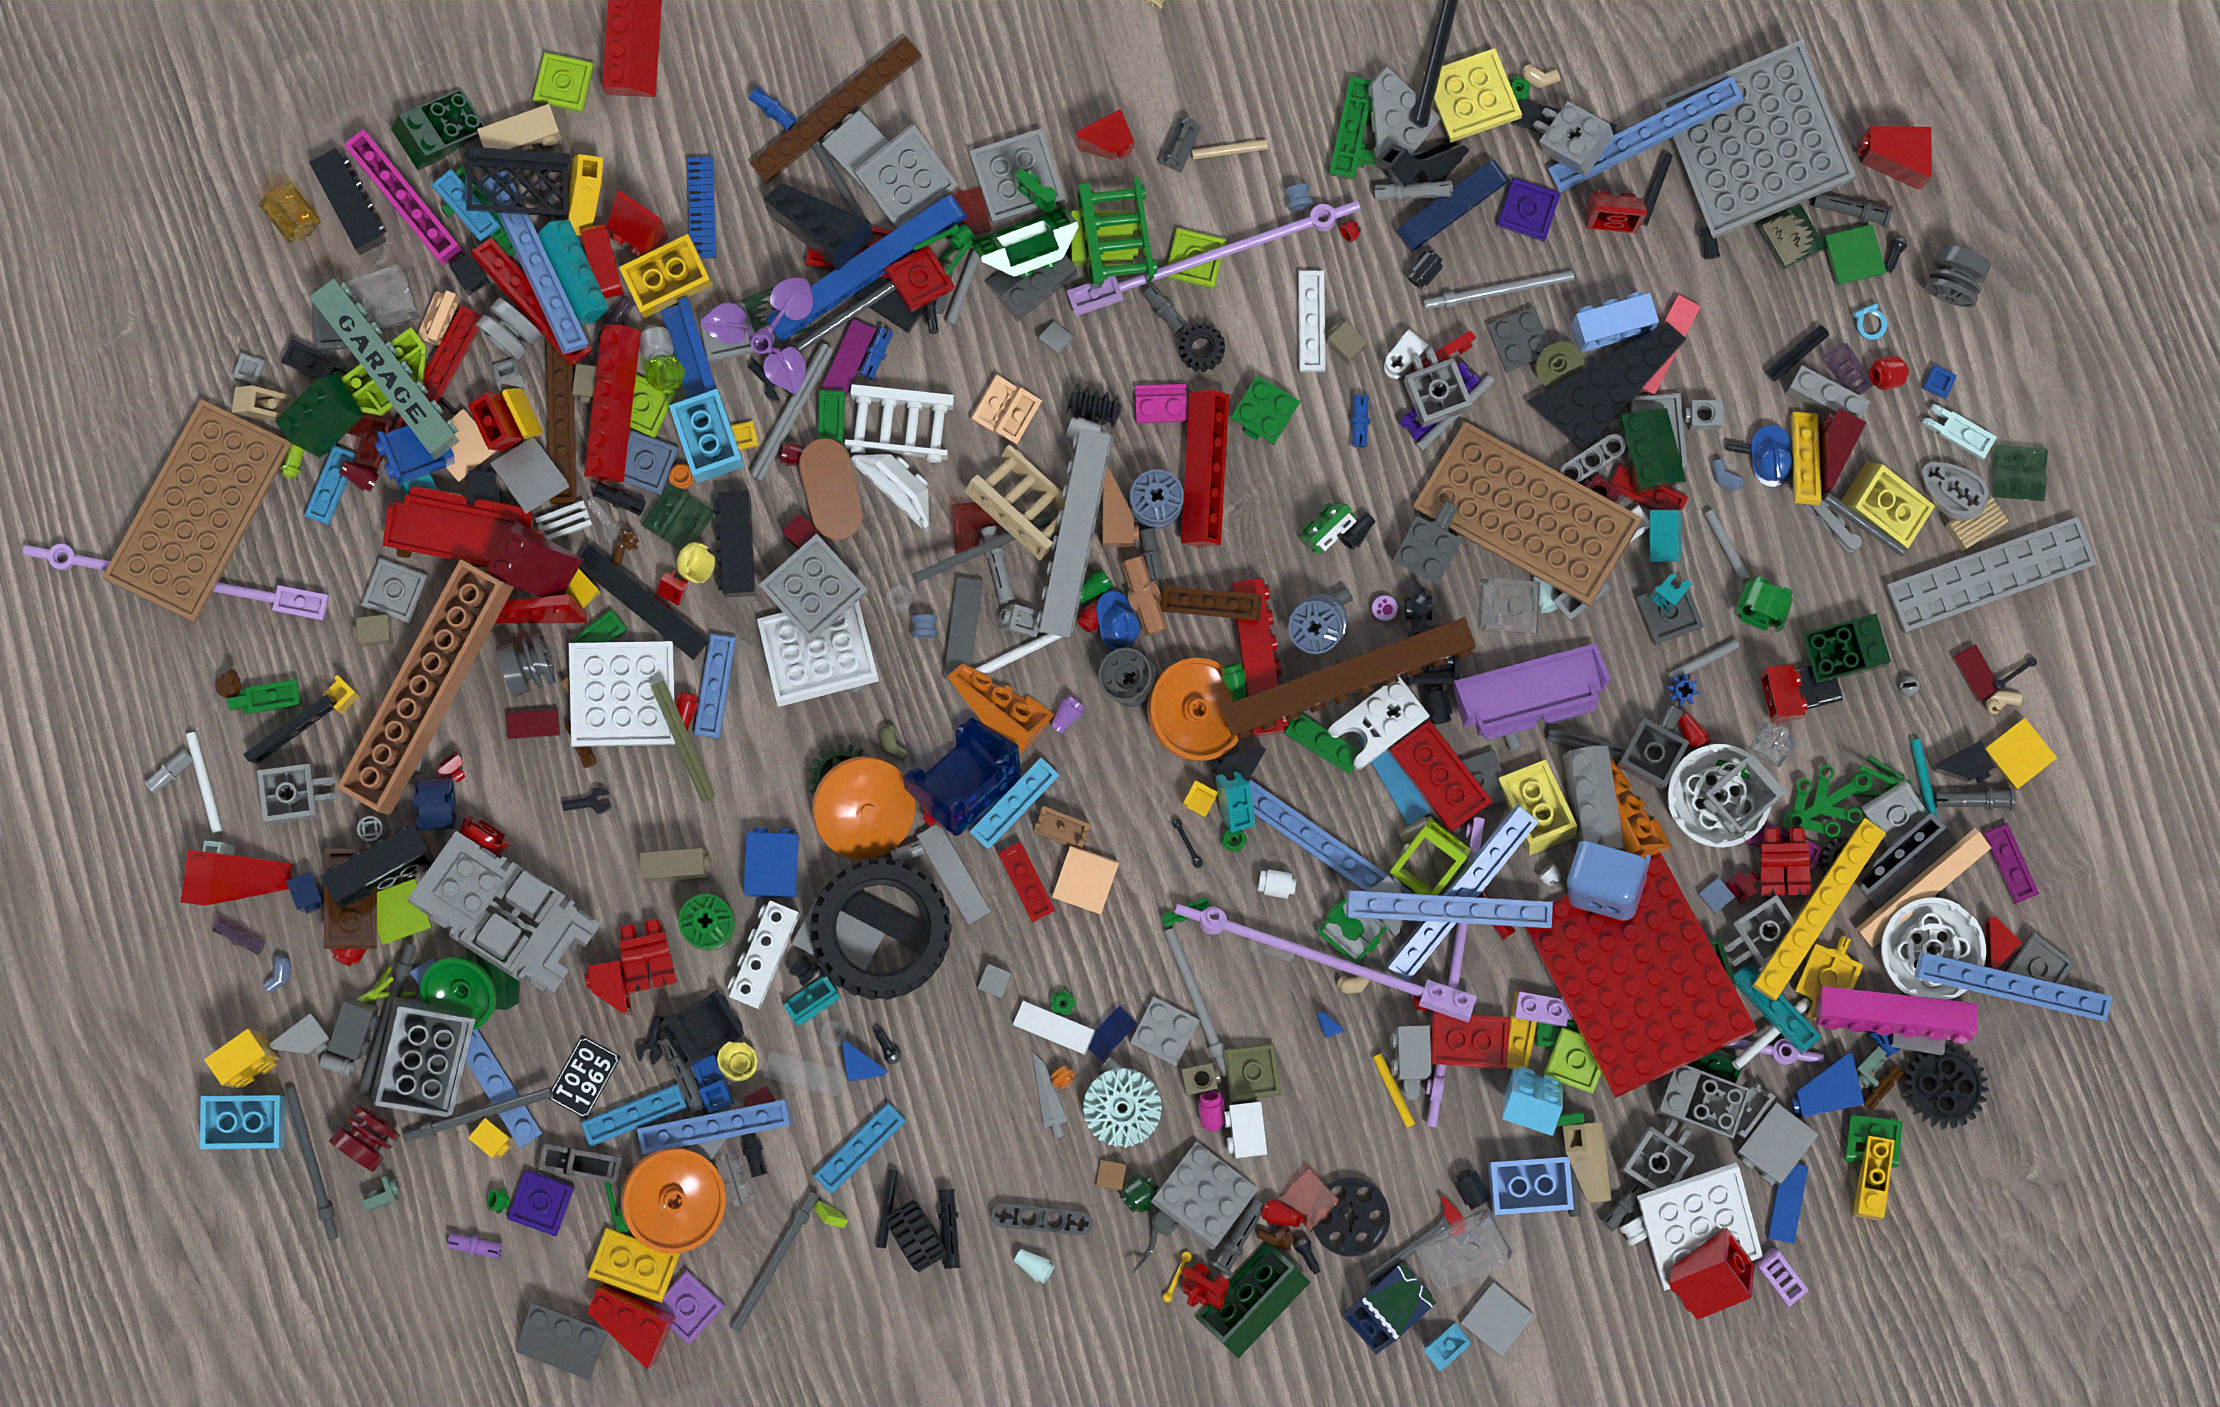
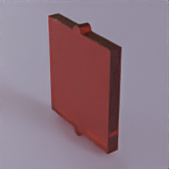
M980 187L964 192L958 190L956 194H952L967 215L965 220L957 225L958 227L963 224L974 235L992 230Z
M1308 1169L1296 1182L1293 1181L1291 1188L1279 1199L1287 1206L1303 1214L1301 1223L1310 1232L1323 1219H1327L1329 1217L1328 1214L1341 1201L1311 1169Z

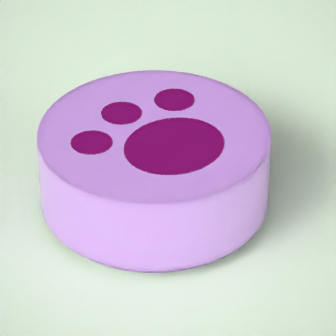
M1386 595L1376 598L1371 608L1374 618L1380 622L1391 621L1396 616L1398 610L1396 601Z

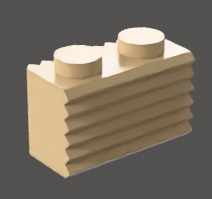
M1990 496L1985 510L1978 517L1966 521H1959L1949 517L1950 523L1945 528L1961 552H1963L2009 521L1994 498ZM1975 501L1973 503H1970L1969 505L1971 506L1974 504L1977 506L1978 502Z

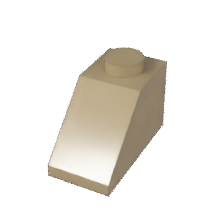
M253 385L236 387L232 413L257 419L276 420L295 401V396Z

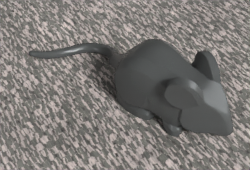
M1159 1208L1155 1210L1152 1216L1151 1246L1133 1269V1273L1138 1270L1153 1252L1158 1233L1168 1237L1179 1226V1223Z

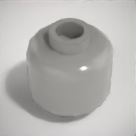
M653 324L647 326L641 332L639 346L642 357L652 364H662L664 360L665 362L668 361V358L674 352L670 331L665 327Z

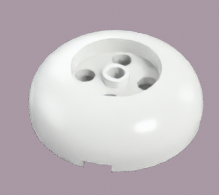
M1712 744L1694 750L1677 765L1668 785V806L1676 825L1690 839L1709 847H1731L1750 839L1764 825L1771 807L1736 836L1734 832L1730 834L1721 824L1722 819L1717 813L1712 814L1706 807L1698 809L1695 805V801L1698 798L1703 799L1702 796L1713 787L1706 783V777L1713 775L1716 778L1715 784H1717L1731 771V769L1726 767L1734 769L1737 764L1750 755L1748 752L1731 745ZM1719 759L1728 761L1721 767L1715 766ZM1741 772L1717 792L1721 795L1720 804L1738 824L1743 822L1770 798L1769 794L1752 775L1750 779L1741 778ZM1731 786L1739 788L1740 793L1738 796L1734 797L1730 794L1729 789Z
M1922 898L1903 906L1887 923L1881 940L1882 962L1891 981L1909 996L1950 1000L1965 993L1966 989L1914 977L1916 970L1914 961L1919 958L1920 952L1927 953L1926 948L1931 946L1934 949L1933 955L1984 966L1986 943L1977 920L1963 909L1961 905L1943 898ZM1915 912L1912 916H1910L1905 922H1903V923L1899 926L1901 920H1902L1906 915H1908L1909 913ZM1940 931L1947 934L1945 942L1937 939V934ZM1914 933L1920 934L1922 938L1919 944H1914L1911 939Z

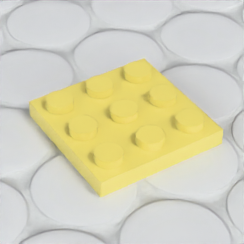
M1495 48L1442 66L1434 103L1450 143L1522 118L1521 110Z

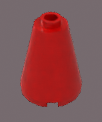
M466 816L462 822L460 834L479 845L481 849H487L496 857H499L508 848L511 841L510 839L503 840L504 833L483 820H480L477 824L472 822L474 817Z

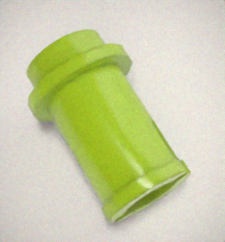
M291 444L285 463L280 467L282 470L281 475L296 479L297 475H300L301 471L299 468L305 450Z

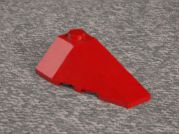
M188 849L180 903L209 906L289 890L286 881L291 878L292 863Z

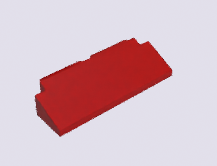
M413 486L406 494L405 502L393 500L388 506L382 546L456 561L461 559L471 564L488 567L515 521L520 522L544 536L545 530L532 528L535 517L532 516L531 511L525 514L520 506L486 499H478L474 504L467 503V498L461 494Z

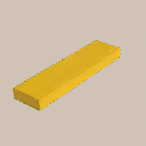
M1793 412L1791 415L1794 503L1820 505L1821 477L1818 414Z

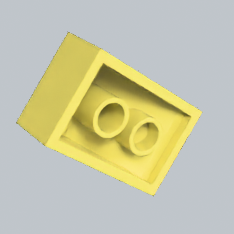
M1870 461L1865 462L1841 500L1906 548L1910 547L1935 507L1934 504L1886 466Z
M1546 759L1498 778L1510 812L1518 804L1539 821L1523 841L1529 856L1577 836L1578 826Z

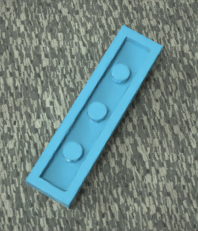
M1040 758L974 826L970 834L989 850L1060 775L1046 761Z

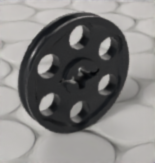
M1343 1178L1331 1182L1317 1195L1312 1206L1311 1223L1317 1239L1325 1248L1341 1256L1355 1257L1371 1252L1383 1241L1389 1229L1390 1211L1385 1197L1373 1184L1358 1178ZM1336 1186L1342 1187L1346 1192L1345 1198L1340 1202L1334 1201L1331 1198V1190ZM1362 1187L1368 1188L1372 1193L1371 1199L1366 1203L1360 1202L1357 1198V1192ZM1350 1202H1352L1353 1214L1358 1215V1219L1354 1220L1351 1225V1233H1349L1348 1220L1343 1219V1215L1348 1214L1350 1210ZM1323 1208L1328 1209L1332 1213V1219L1327 1224H1322L1317 1219L1318 1211ZM1376 1210L1384 1215V1222L1379 1226H1374L1369 1220L1371 1212ZM1334 1232H1340L1344 1236V1243L1340 1247H1334L1329 1242V1237ZM1359 1233H1366L1370 1237L1368 1247L1360 1248L1356 1245L1355 1240Z

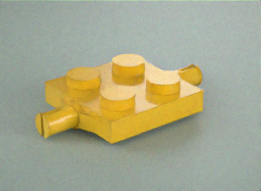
M1841 936L1836 949H1827L1814 944L1794 990V992L1807 997L1813 1002L1807 1015L1808 1018L1816 1020V996L1822 986L1853 990L1863 964L1852 960L1845 954L1851 939L1845 936Z

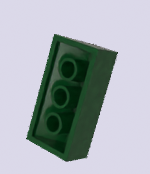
M1265 1242L1229 1280V1289L1224 1296L1222 1308L1219 1310L1208 1303L1195 1318L1239 1359L1309 1285L1310 1281L1277 1249Z

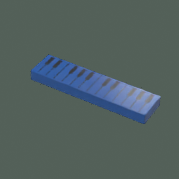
M713 157L687 158L690 237L701 259L717 258Z

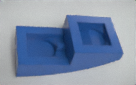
M717 1053L692 1066L701 1087L699 1089L700 1095L708 1113L733 1103L727 1079L719 1070Z

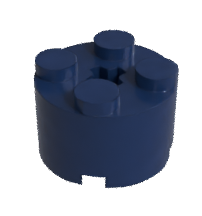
M452 778L415 780L416 793L413 794L414 809H418L419 814L416 815L417 830L455 829L456 813H454V804H456V795Z

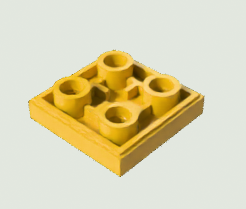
M2023 718L1985 748L1993 763L2015 790L2019 789L2057 759L2056 755L2026 718Z

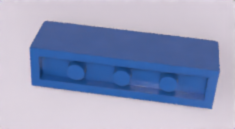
M688 297L677 299L678 305L665 308L660 313L665 328L670 331L674 345L673 354L676 364L678 362L677 367L687 399L717 388Z

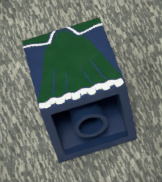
M1400 1263L1341 1315L1375 1354H1378L1399 1339L1437 1302L1432 1298L1431 1292L1417 1281L1412 1270L1405 1267L1403 1263Z

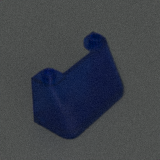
M973 717L957 728L955 733L956 746L925 773L921 768L915 767L907 771L903 777L905 790L947 832L954 836L962 834L1018 782L1021 774L1019 745Z

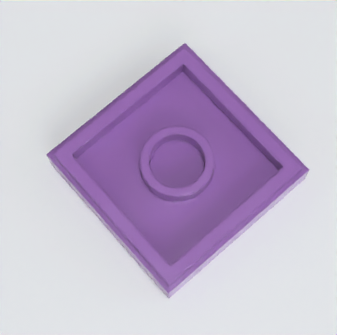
M688 1270L668 1289L662 1304L656 1303L654 1305L676 1316L671 1329L688 1345L695 1340L725 1307Z

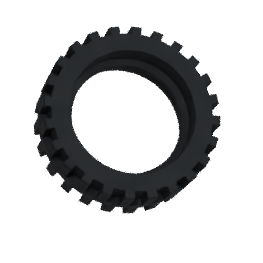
M878 857L875 860H861L857 864L845 867L840 873L834 875L829 880L814 906L810 921V941L814 949V956L820 963L824 974L828 975L836 986L849 991V994L854 996L866 997L869 1000H889L909 994L925 984L942 964L949 948L952 924H950L949 907L945 904L942 891L936 888L933 884L934 880L930 876L926 877L919 871L918 867L904 864L902 860L896 859L893 861L886 860L884 857ZM875 885L891 886L905 892L918 905L924 920V939L917 955L906 966L888 973H873L854 965L841 950L836 933L837 918L844 903L857 891Z

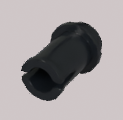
M1709 227L1700 229L1701 234L1698 236L1702 238L1704 260L1721 257L1717 238L1713 239Z

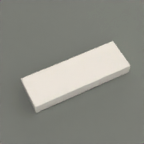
M1025 1001L1022 1002L1013 1023L1018 1028L1086 1055L1095 1033L1093 1029Z

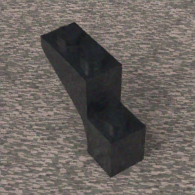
M1449 139L1419 152L1410 154L1407 149L1391 143L1376 160V164L1391 182L1406 188L1416 175L1422 182L1445 181L1451 171L1469 152V149L1462 144L1450 143Z

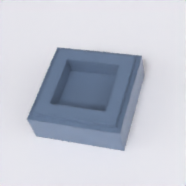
M1719 877L1698 894L1714 914L1735 898Z

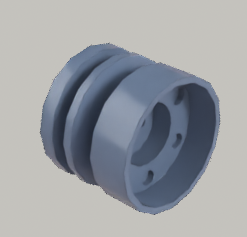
M1152 469L1142 473L1134 481L1130 490V510L1134 519L1140 525L1149 529H1163L1171 526L1179 518L1183 508L1184 491L1180 481L1172 473L1165 470ZM1158 492L1161 493L1162 501L1156 500V502H1153L1151 494L1157 495Z
M1322 593L1311 595L1303 600L1290 616L1288 625L1290 638L1304 652L1312 654L1325 653L1335 647L1347 631V611L1343 604L1332 595ZM1315 622L1316 624L1320 623L1322 627L1318 630L1317 628L1313 629L1311 625Z

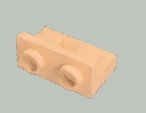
M447 290L445 294L438 291L435 292L417 335L421 340L436 346L440 345L460 302L455 293Z

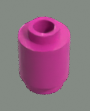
M1218 1091L1202 1093L1198 1101L1201 1126L1208 1131H1218L1225 1126L1224 1099Z

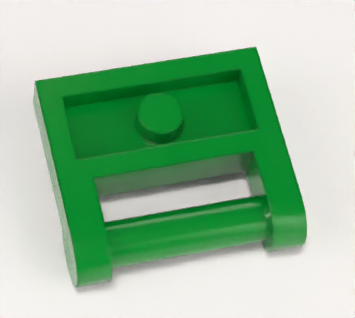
M1020 168L1014 175L1015 189L1044 213H1054L1056 210V191L1052 187L1044 188L1039 183L1040 179L1032 171L1028 170L1026 172Z
M1849 1115L1844 1161L1851 1163L1854 1160L1863 1161L1865 1151L1855 1150L1856 1142L1867 1143L1868 1136L1895 1140L1891 1168H1897L1903 1121Z

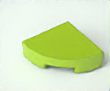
M818 1200L813 1207L825 1224L844 1228L849 1221L837 1209Z

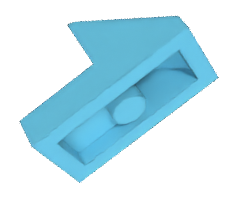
M1455 1322L1424 1347V1352L1437 1369L1441 1371L1472 1342Z

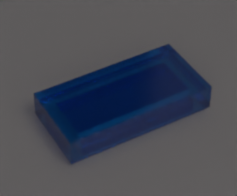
M1119 1006L1095 1030L1088 1049L1102 1062L1138 1024Z

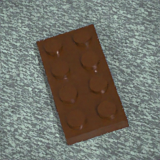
M370 848L324 849V874L329 867L336 864L341 865L348 861L349 857L354 853L364 852ZM324 883V949H377V887L372 889L373 893L370 896L340 909Z

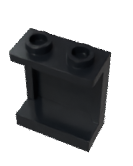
M718 990L713 991L706 998L676 1015H670L659 1025L686 1069L718 1052L727 1042L737 1041L744 1034L741 1021L736 1016H733L729 1009L728 1000L724 995H720Z

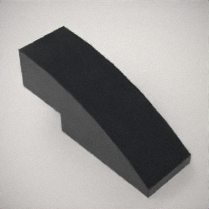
M541 1143L535 1169L617 1184L622 1158Z

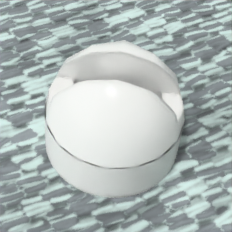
M1551 863L1542 870L1538 877L1546 885L1553 886L1561 880V872L1554 863Z

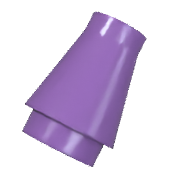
M1071 695L1066 699L1063 698L1050 726L1063 734L1069 726L1084 714L1082 711L1085 709V706Z

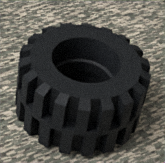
M912 1199L885 1216L887 1226L914 1270L921 1272L946 1257V1250L916 1201Z

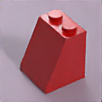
M1870 126L1866 133L1862 135L1861 140H1858L1857 155L1861 156V164L1915 189H1923L1932 177L1931 127Z
M1726 1228L1671 1267L1669 1286L1672 1292L1677 1293L1681 1298L1685 1309L1699 1320L1751 1299L1755 1264L1729 1229Z

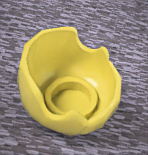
M692 542L680 551L677 558V567L679 574L684 579L694 583H704L710 578L715 566V556L707 551L708 547L706 545Z
M730 1041L719 1049L717 1062L719 1070L724 1077L733 1081H744L752 1077L756 1072L758 1065L756 1052L745 1042Z

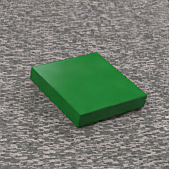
M1873 224L1823 237L1837 286L1887 273Z

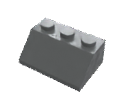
M1064 255L1063 259L1058 260L1055 266L1045 269L1039 267L1034 269L1032 274L1025 277H1019L1018 275L1014 277L999 271L986 284L1018 322L1076 277L1077 268Z
M535 1302L531 1304L525 1319L516 1352L590 1380L608 1332L600 1326Z

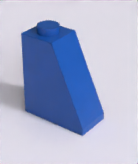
M1852 1053L1842 1055L1793 1092L1794 1098H1791V1106L1794 1114L1798 1113V1117L1802 1118L1864 1104Z

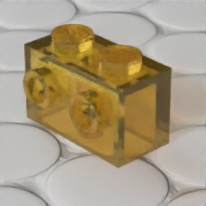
M291 182L269 189L259 203V207L289 244L311 236L321 222V219Z

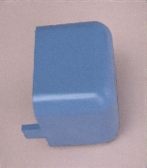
M1579 842L1567 879L1569 902L1576 908L1619 920L1631 919L1638 908L1647 879L1651 855L1647 854L1646 859L1632 853L1592 842Z

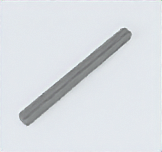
M823 343L820 344L806 370L800 389L796 394L792 395L750 472L752 477L758 480H763L833 353V349Z

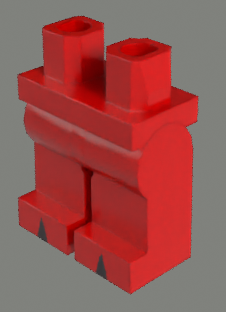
M1803 826L1789 827V840H1779V827L1764 828L1763 840L1760 841L1759 892L1761 896L1785 895L1784 868H1786V892L1788 895H1812L1809 842L1806 839Z
M659 919L644 922L647 936L637 937L635 924L621 927V941L618 943L625 974L626 990L629 994L652 989V984L654 988L678 983L667 933L663 932ZM648 963H649V966H650V971H651V976H652L651 979H650V974H649L648 965H647Z

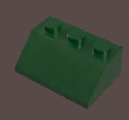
M337 373L316 379L275 421L288 442L321 458L365 415Z
M1667 408L1644 409L1621 415L1617 423L1621 437L1625 441V453L1636 494L1686 483Z

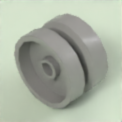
M498 298L490 308L499 322L491 316L483 315L475 325L495 347L519 362L527 351L517 338L519 337L528 344H534L542 334L515 308L503 299Z

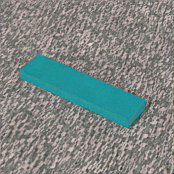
M1749 961L1733 974L1736 987L1802 1055L1817 1043L1822 1036L1781 993L1777 1000L1772 1001L1752 986L1761 972Z

